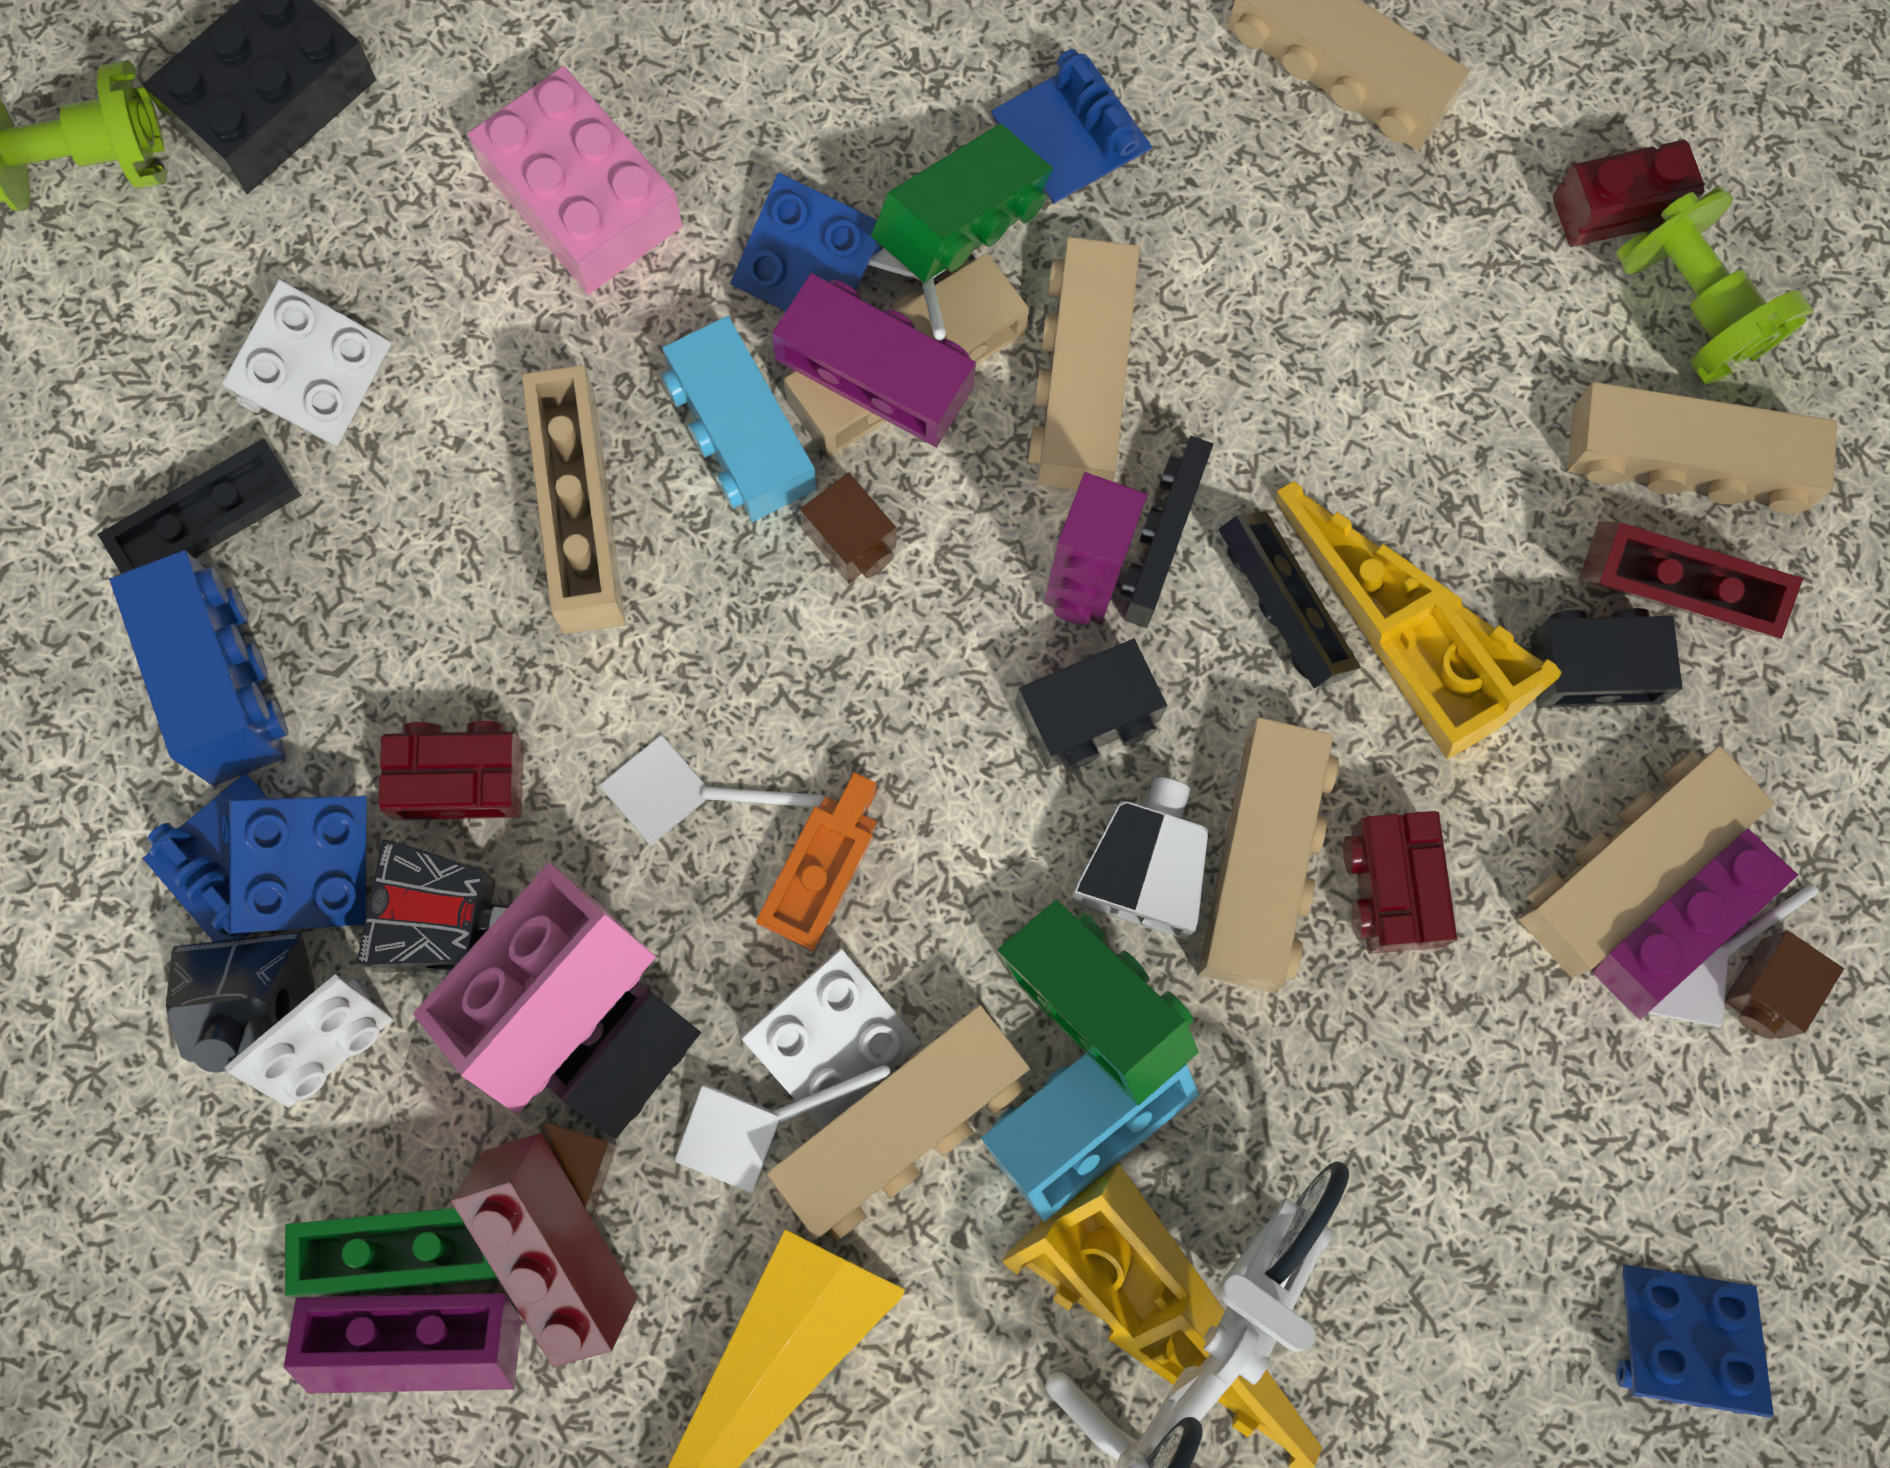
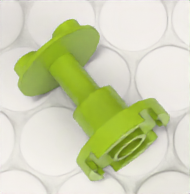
M129 60L100 65L97 70L99 98L61 105L60 119L15 127L4 103L0 99V202H5L13 211L26 210L30 204L31 194L27 164L72 156L79 167L118 161L127 179L137 189L166 183L167 170H164L161 165L155 166L153 153L165 151L159 119L152 99L145 88L133 87L130 80L135 79V73L138 71Z
M1722 187L1710 191L1700 199L1697 198L1694 192L1682 196L1662 212L1661 217L1665 223L1650 234L1644 232L1635 236L1616 252V256L1623 264V270L1626 274L1641 272L1670 257L1698 296L1693 300L1689 308L1712 340L1702 347L1691 359L1690 366L1703 385L1715 383L1732 374L1733 371L1727 363L1733 359L1736 363H1739L1748 358L1752 362L1760 358L1802 327L1807 321L1805 316L1814 312V309L1800 290L1789 291L1766 302L1744 270H1738L1732 274L1728 272L1702 235L1723 216L1732 204L1733 196L1730 192L1724 191Z

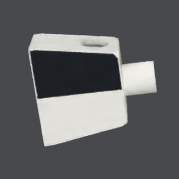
M1155 777L1145 807L1127 801H1120L1072 894L1070 903L1187 940L1195 932L1198 923L1208 839L1207 828L1182 819L1190 788L1172 779Z

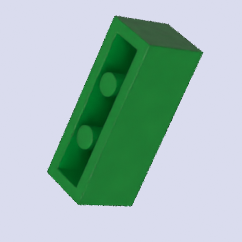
M1000 123L888 191L871 237L925 283L945 269H948L950 272L958 269L967 260L971 252L984 244L987 247L994 245L1004 235L1008 227L1020 220L1022 223L1029 222L1040 211L1046 201L1047 195L1043 192V189L1053 167Z
M1056 899L1001 945L997 951L1013 982L1139 1106L1199 1053L1189 1026L1194 1023V1019L1185 1005L1173 993L1166 991L1160 996L1147 984L1150 981L1148 974L1130 953L1123 950L1120 954L1116 955L1105 945L1107 942L1105 934L1089 915L1082 911L1075 917Z
M455 1208L285 1224L286 1297H345L500 1282Z

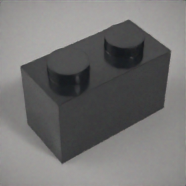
M1631 608L1616 611L1610 617L1588 618L1586 611L1566 610L1551 614L1548 617L1549 619L1530 636L1531 654L1543 662L1547 659L1550 660L1561 671L1560 677L1536 697L1537 708L1660 705L1683 689L1674 616H1650L1647 609Z
M1135 638L1019 687L1015 705L1046 770L1063 764L1066 771H1072L1091 763L1100 756L1099 747L1120 739L1123 746H1129L1151 736L1158 730L1155 723L1161 720L1168 706Z
M637 982L633 988L622 995L600 1020L592 1035L586 1041L579 1044L555 1071L547 1087L564 1103L616 1140L631 1120L641 1112L644 1104L670 1071L682 1061L687 1050L702 1032L648 988Z

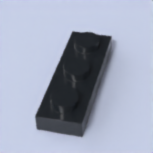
M1190 435L1183 456L1171 452L1159 484V488L1170 491L1163 511L1151 507L1139 540L1140 543L1150 546L1145 563L1142 566L1131 562L1119 598L1131 601L1124 621L1148 628L1214 443Z
M263 438L97 535L122 574L184 550L196 558L302 495L272 447Z
M1267 511L1236 515L1218 529L1228 545L1227 553L1231 562L1241 573L1246 575L1257 593L1262 614L1272 625L1278 628L1291 650L1290 658L1295 669L1300 675L1309 680L1313 688L1342 681L1362 668Z

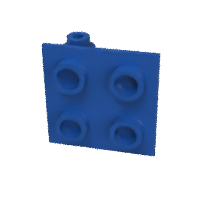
M1075 49L1067 50L1058 58L1056 64L1060 70L1057 75L991 110L990 113L997 124L1001 123L1053 167L1043 189L1053 204L1152 149L1150 142L1090 58L1084 53L1078 54Z
M778 172L730 284L784 311H787L811 273L827 282H830V280L841 281L856 291L871 257L884 248L871 237L877 220Z
M247 773L240 776L179 828L174 829L170 823H163L156 827L148 836V841L152 844L150 852L142 858L213 942L243 939L251 933L229 932V842L224 843L222 837L223 816H229V800L269 799Z
M367 796L229 800V816H223L222 819L224 843L229 842V932L246 933L364 925L366 919Z
M1624 1264L1622 1273L1630 1360L1620 1359L1616 1371L1618 1386L1628 1388L1631 1396L1648 1397L1671 1401L1677 1404L1684 1403L1695 1407H1708L1732 1411L1737 1414L1772 1418L1774 1412L1757 1286Z

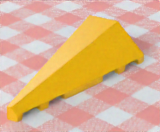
M1295 481L1277 491V504L1447 760L1499 730L1560 677L1561 671L1556 664L1548 659L1543 662L1514 642V635L1500 625L1494 628L1464 607L1462 605V598L1385 544L1379 547L1352 528L1351 521L1338 511L1333 515L1306 496L1303 492V487Z
M1119 1163L1101 1175L1045 1222L1041 1220L1007 1252L1002 1260L1007 1268L1015 1274H1018L1027 1266L1055 1286L1056 1290L1053 1301L1069 1311L1078 1302L1102 1319L1111 1328L1108 1336L1111 1342L1172 1385L1175 1384L1185 1368L1189 1366L1200 1368L1210 1353L1203 1349L1206 1343L1203 1337L1211 1325L1218 1326L1225 1313V1310ZM1266 1369L1255 1385L1239 1375L1218 1400L1219 1403L1235 1413L1232 1427L1247 1438L1255 1429H1258L1291 1454L1288 1466L1290 1468L1315 1467L1322 1446Z
M785 1229L667 1468H739L902 1298L905 1289Z

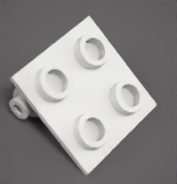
M279 279L221 386L238 394L236 402L242 407L259 413L261 408H264L323 441L338 447L392 342Z
M842 948L834 952L740 1037L795 1101L804 1099L882 1065L888 1066L892 1071L921 1044L919 1039ZM879 1082L806 1113L822 1130L864 1097Z
M335 974L235 1057L224 1069L227 1073L289 1108L295 1102L315 1094L324 1085L326 1076L348 1057L368 1049L378 1038L379 1031L390 1023L393 1018L370 1000L371 994L357 978L354 977L347 983Z

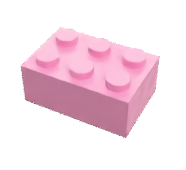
M565 66L552 73L467 133L483 173L588 295L683 227L675 191Z
M549 862L415 1010L413 1016L461 1076L518 1115L533 1096L539 1094L547 1086L551 1076L578 1045L592 1035L597 1024L622 995L637 984L642 973L656 956L602 905Z

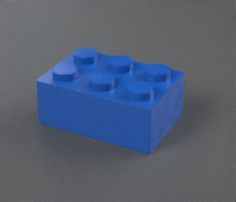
M186 550L109 578L170 758L212 786L219 785L242 776L244 773L252 772L287 758L280 738L289 734L288 727L277 703L274 700L267 702L260 681L268 678V671L254 643L246 644L240 625L248 622V615L234 587L226 589L217 571L212 566L204 568Z

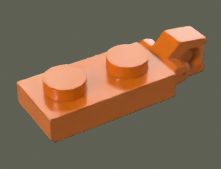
M854 772L839 802L825 796L819 808L814 806L757 917V925L816 953L873 840V832L877 821L865 815L878 791L876 782Z

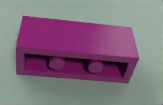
M811 273L772 332L776 361L936 448L974 388L976 362L970 359L969 354L960 345L948 339L936 341L916 330L914 324L903 314L892 309L881 311L862 301L860 295L852 287L838 280L827 282Z
M1084 472L1057 543L1044 604L1054 607L1053 612L1059 618L1077 625H1087L1089 621L1102 625L1148 494Z
M1747 828L1613 949L1593 971V974L1641 1020L1789 885L1798 874Z
M505 1293L297 1297L294 1304L283 1368L307 1393L512 1390L515 1388L522 1321Z

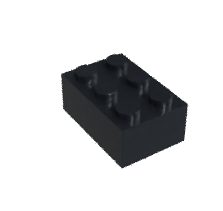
M239 0L142 85L166 122L248 195L377 79L360 41L313 0Z

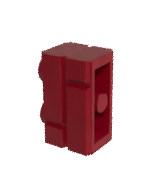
M1683 139L1661 144L1658 149L1652 146L1572 164L1564 177V182L1560 183L1553 194V202L1570 247L1658 228L1665 223L1661 214L1669 205L1691 192H1694L1697 198L1700 199L1705 189L1704 181L1690 144Z
M474 721L467 724V732L443 733L442 726L434 723L411 722L403 724L402 733L383 734L381 737V774L379 776L378 799L380 811L392 821L521 818L523 743L514 731H506L505 724L495 721Z
M1426 811L1405 813L1403 815L1387 814L1361 818L1351 827L1352 836H1345L1343 855L1348 874H1357L1360 899L1353 900L1352 923L1356 937L1358 939L1366 938L1368 954L1439 949L1457 941L1439 812Z

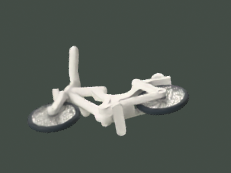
M1338 1161L1329 1164L1310 1183L1296 1203L1286 1197L1280 1203L1266 1226L1250 1237L1246 1243L1245 1252L1219 1284L1221 1299L1228 1307L1218 1326L1211 1325L1203 1337L1206 1341L1203 1349L1210 1353L1200 1368L1189 1366L1182 1371L1139 1442L1114 1425L1069 1375L1056 1371L1048 1376L1046 1379L1048 1394L1096 1446L1118 1461L1119 1468H1190L1202 1439L1203 1429L1200 1421L1235 1379L1240 1375L1255 1385L1266 1371L1270 1362L1268 1358L1277 1341L1293 1352L1305 1351L1314 1344L1315 1331L1313 1326L1292 1310L1321 1252L1328 1245L1334 1234V1230L1328 1227L1327 1223L1346 1189L1349 1180L1348 1167Z

